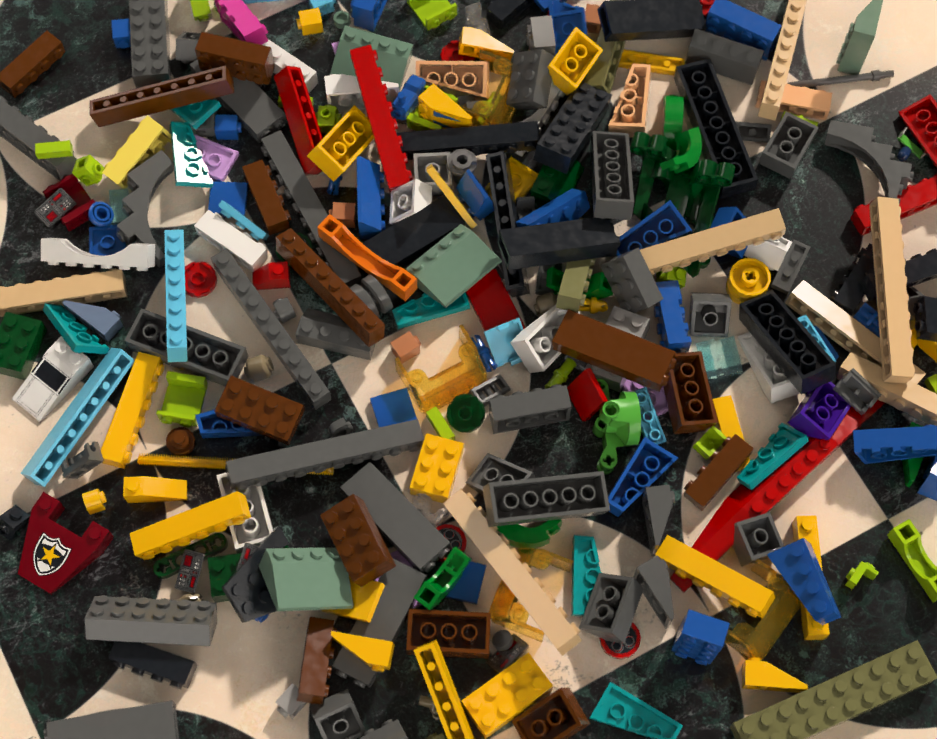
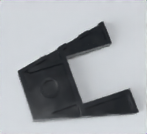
M280 526L273 529L272 533L261 542L255 552L246 559L247 561L221 587L242 623L277 611L258 564L261 562L266 548H283L289 544Z

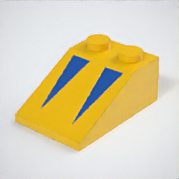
M434 83L418 96L419 117L442 126V129L472 126V117Z

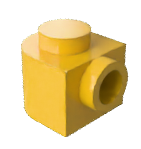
M97 488L82 494L85 507L90 515L106 510L104 503L107 500L103 491L100 492Z

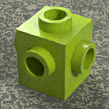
M330 104L319 106L318 113H315L321 134H327L342 118L337 107Z
M89 154L76 160L72 174L84 185L90 186L102 180L104 167Z

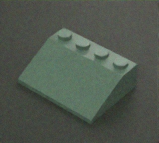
M872 0L857 15L855 22H851L837 57L838 71L852 75L860 73L876 35L883 0Z
M345 25L330 75L344 74L356 76L350 57V50L371 44L372 50L376 49L377 67L382 69L383 77L381 81L398 83L400 92L412 58L413 44Z
M460 224L408 266L406 271L417 278V286L421 291L447 308L502 261L472 230Z
M336 547L266 548L259 568L277 611L353 608L349 574Z

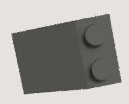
M487 453L465 483L484 496L482 487L488 483L536 477L533 472Z
M670 485L646 487L641 499L651 556H655L670 511L673 508V503H675L674 491H670Z
M657 555L638 566L633 578L644 588V596L666 629L674 619L669 568L667 563L663 559L660 560Z

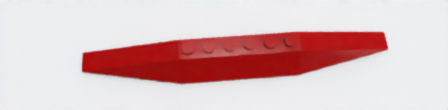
M877 400L862 416L851 406L829 440L808 437L809 441L801 449L795 452L755 488L750 490L742 484L737 487L723 501L691 548L715 561H719L734 546L735 523L770 512L817 466L822 464L853 434V430H858L885 402ZM675 571L670 577V580L683 593L693 585V580L687 577L683 579L676 575Z

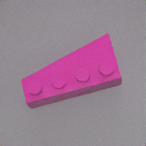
M214 0L221 21L239 40L259 45L268 42L266 27L264 24H260L258 18L253 15L243 0Z

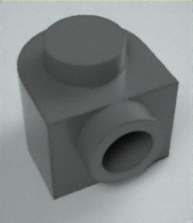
M287 297L273 302L275 307L273 313L282 323L296 317Z
M341 418L331 423L328 431L331 438L351 434V432H354L350 421L346 422L344 418Z

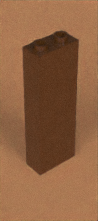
M569 309L552 340V347L555 351L660 392L662 386L666 387L670 377L668 373L670 370H674L677 364V359H675L676 351Z

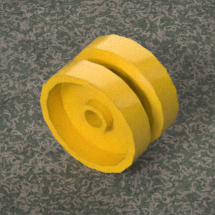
M745 258L737 261L732 266L726 281V292L729 294L730 299L740 305L745 301L766 293L771 282V274L768 267L763 262L754 258Z

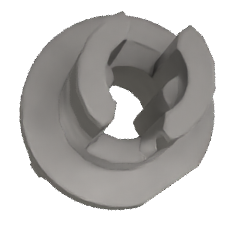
M458 149L453 151L448 157V169L453 174V180L456 184L460 182L466 170L469 169L472 173L476 170V156L469 150Z

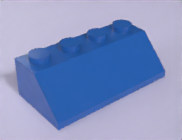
M357 156L360 239H370L385 230V221H382V215H385V204H381V199H385L384 188H381V183H384V172H380L379 164Z

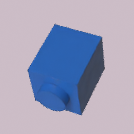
M129 18L112 20V36L116 48L131 46Z
M215 115L214 131L217 140H239V133H242V122H239L237 115Z

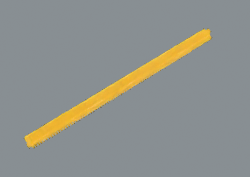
M139 453L137 459L139 465H173V467L190 466V468L195 466V468L212 467V469H225L226 461H229L228 458L227 460L226 458L224 460L220 458L219 460L218 457L217 460L216 457L214 460L213 457L212 459L211 457L210 459L209 457L201 459L200 456L199 459L198 456L197 459L196 456L195 458L194 456L193 458L191 456L190 458L189 456L188 458L187 456L182 458L181 455L180 458L179 455L178 457L177 455L176 457L174 455L173 457L172 455L171 457L170 455L165 457V454L164 457L162 454L160 457V454L159 456L157 454L156 456L155 454L154 456L153 454L148 456L145 453L144 456L143 453L142 456ZM328 468L321 473L322 475H333L334 468Z

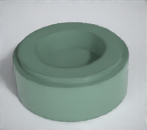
M346 11L336 12L333 16L334 25L339 29H344L345 25L349 26L351 24L350 14Z

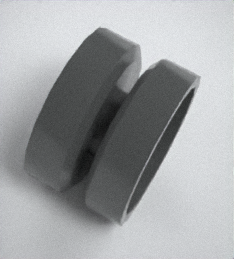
M370 274L361 280V286L355 284L350 287L378 318L379 312L385 314L393 308L391 299L383 286Z

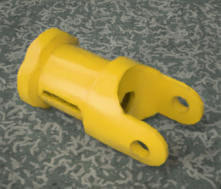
M596 297L586 298L584 306L580 305L579 311H587L590 314L605 312L608 310V305L606 301L598 300Z

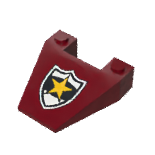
M43 492L31 510L18 575L52 595L101 556L114 536L108 529L92 521L82 537L57 524L56 521L65 510V507L59 500Z

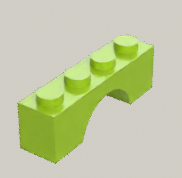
M908 519L894 527L887 536L934 603L937 601V566L927 556L922 546L920 533L911 520Z

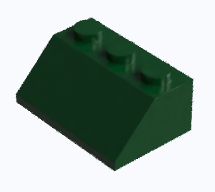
M576 160L569 172L565 174L543 164L533 184L530 196H534L535 203L542 206L568 190L576 189L585 168Z

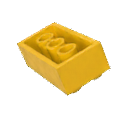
M354 105L307 155L333 182L374 139L368 117Z
M528 652L464 698L461 704L486 739L550 693L553 685Z

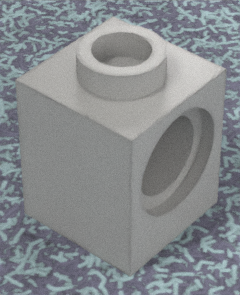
M293 683L276 700V704L279 706L277 711L285 718L289 715L292 719L307 704L306 702L297 701L298 687Z

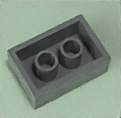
M543 49L515 53L506 104L519 111L547 108L552 81L548 65L555 56Z
M786 111L763 150L759 164L792 179L812 144L819 127Z
M639 248L619 255L600 265L620 308L635 313L663 300Z

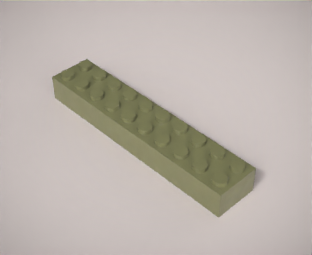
M916 640L738 720L730 726V729L735 739H808L936 680L937 675L921 645Z

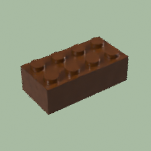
M201 32L195 48L200 70L206 71L226 66L231 76L239 80H249L257 84L267 85L270 83L275 68L271 47Z
M702 352L675 353L677 364L674 370H670L668 373L670 377L666 387L663 386L674 434L707 432L718 423Z
M230 376L214 411L217 417L289 446L305 409L304 405Z
M352 494L320 515L353 583L363 587L370 581H374L396 567L361 498Z
M409 609L407 655H415L414 650L417 647L437 640L443 657L489 659L491 613Z

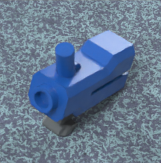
M412 74L405 82L403 89L391 103L393 112H390L391 116L396 118L398 123H407L408 115L418 105V96L424 92L425 79Z

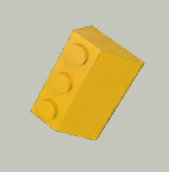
M577 27L573 29L548 65L553 84L567 96L577 89L603 51L601 47Z

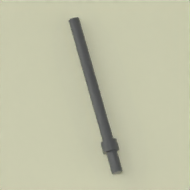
M873 70L871 73L788 82V84L797 87H813L865 80L880 81L882 78L894 77V71Z

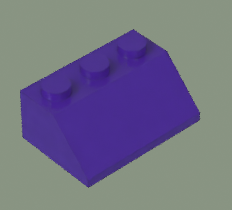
M828 382L809 391L787 423L808 437L829 440L851 405L833 390L835 384Z

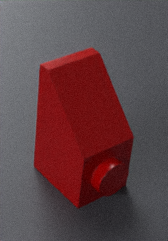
M288 261L267 263L252 272L253 285L256 290L291 288Z

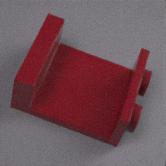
M73 174L65 176L61 181L48 186L42 191L47 200L59 188H62L76 202L77 205L60 219L69 232L89 220L88 210L95 203L79 183L78 178Z

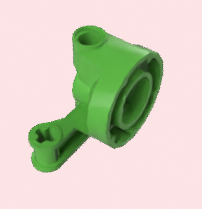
M597 379L608 401L599 409V417L596 419L592 431L595 436L602 438L603 453L597 462V470L599 472L604 471V475H607L613 471L617 464L616 447L638 445L641 435V411L636 392L622 391L618 399H610L607 382L603 379ZM598 424H604L606 427L602 429Z

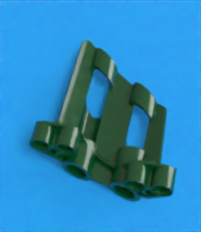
M635 132L630 152L643 157L633 213L642 221L653 213L647 205L654 179L659 178L664 183L667 191L665 203L671 200L683 218L689 217L693 219L692 215H688L691 212L695 214L696 227L694 233L710 229L721 187L731 186L736 167L731 163L721 162L717 164L712 160L704 159L698 160L692 168L676 174L674 170L670 171L669 168L662 170L660 163L670 160L676 155L675 150L667 147L668 139L659 134L649 136L644 132ZM697 260L683 268L694 278L699 274L702 262Z

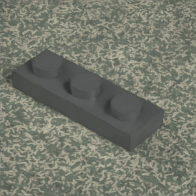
M793 240L772 282L771 288L788 295L811 248L810 246Z

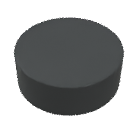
M500 630L492 637V644L498 651H506L513 645V637L507 630Z

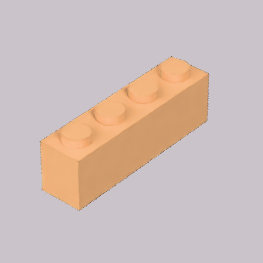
M761 80L755 108H760L767 81ZM786 84L778 112L783 113L786 110L799 116L801 114L805 117L826 120L830 112L832 93L825 90H814Z

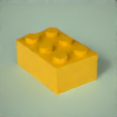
M426 433L409 487L410 495L440 503L450 498L463 456L464 443Z

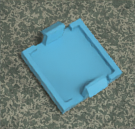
M520 318L484 331L491 355L498 367L508 362L511 366L522 362L510 343L523 330Z

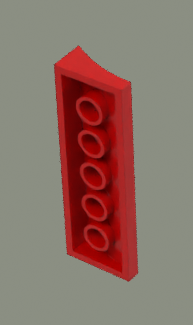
M930 94L898 113L937 167V102Z

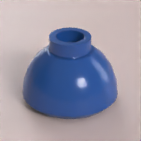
M99 201L90 206L88 218L93 225L105 227L112 223L114 212L107 203Z

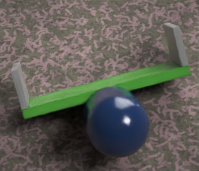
M906 127L897 137L905 145L900 149L897 158L900 161H906L912 152L921 159L926 155V152H923L904 135L907 130Z

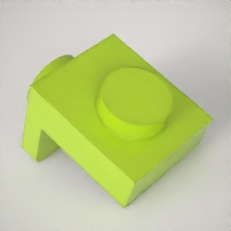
M679 266L674 267L670 272H657L656 282L678 280L681 289L685 287L687 272Z
M712 426L695 443L693 448L704 459L708 460L727 437L715 426Z
M861 561L855 569L853 567L846 575L848 581L845 585L853 589L862 575L873 580L879 572L875 570L876 568L872 564Z

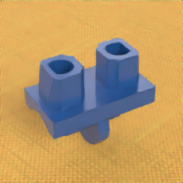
M864 303L853 318L880 338L878 312L867 303Z

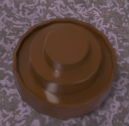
M185 427L174 428L166 437L167 448L174 455H187L195 447V437Z

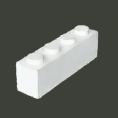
M269 39L268 42L262 44L272 49L275 65L273 73H279L286 66L300 67L308 93L318 84L317 72Z
M208 210L194 225L196 233L221 251L227 248L233 258L251 272L259 269L268 258L265 245L261 242L256 243L248 233L240 232L233 223H227L216 212L213 213Z

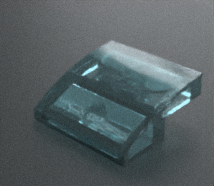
M734 336L717 341L711 339L696 343L697 350L702 352L708 379L744 373Z

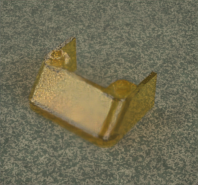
M480 49L479 61H487L490 63L489 71L503 77L491 103L480 100L474 104L472 109L460 107L472 117V126L511 123L517 109L507 105L506 101L513 64L505 57Z
M463 324L459 326V339L462 345L458 350L461 362L428 378L426 373L420 369H414L407 373L399 358H395L396 372L405 387H407L419 411L424 414L436 406L440 409L450 404L456 396L468 394L471 389L487 381V373L477 347Z
M516 549L521 556L518 560L521 564L526 562L530 569L534 567L543 570L548 568L549 565L569 573L572 569V560L545 549ZM501 580L489 608L491 621L542 642L544 632L526 624L529 613L523 605L517 603L518 599L505 582Z
M757 559L751 571L767 582V588L773 591L777 598L755 628L747 623H739L732 631L728 629L724 642L747 659L755 657L760 658V661H762L800 608L801 602L781 574Z

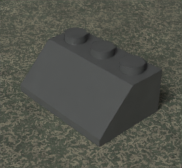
M599 573L579 628L606 641L624 644L644 588L633 577Z

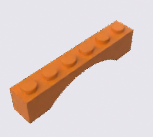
M329 214L317 227L319 238L366 273L374 276L381 284L405 302L418 288L416 277L404 268L391 264L376 255L332 215Z

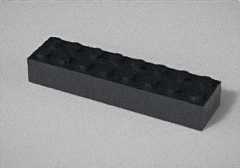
M710 58L676 66L674 81L680 96L684 98V107L692 128L699 127L702 139L701 151L704 159L712 160L717 164L727 162L736 167L731 186L721 187L720 199L754 191L758 178Z

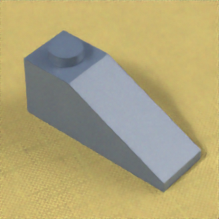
M67 300L62 302L66 310L107 342L123 327L120 320L121 316L114 310L110 312L104 307Z

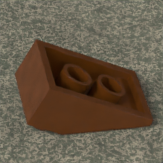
M559 688L512 720L521 739H567L590 725L570 688Z

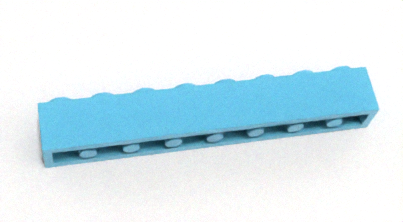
M164 230L168 362H188L184 231Z
M110 348L20 474L36 485L42 487L47 485L135 360L122 349Z

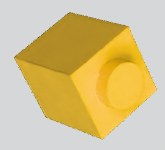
M319 8L298 11L299 19H296L298 30L302 29L303 36L324 32Z

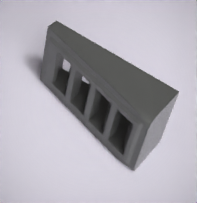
M499 374L474 387L468 394L479 398L485 407L494 396L504 395L511 388ZM494 383H497L499 385V387L501 388L500 391Z

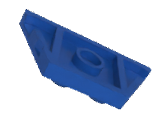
M548 0L549 16H552L556 55L575 27L588 36L585 9L582 7Z

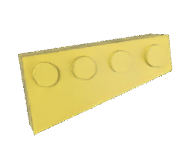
M147 115L145 119L140 121L134 133L129 135L126 143L117 150L115 157L105 165L102 173L125 190L128 187L127 174L160 150L164 151V146L168 142L171 143V134Z

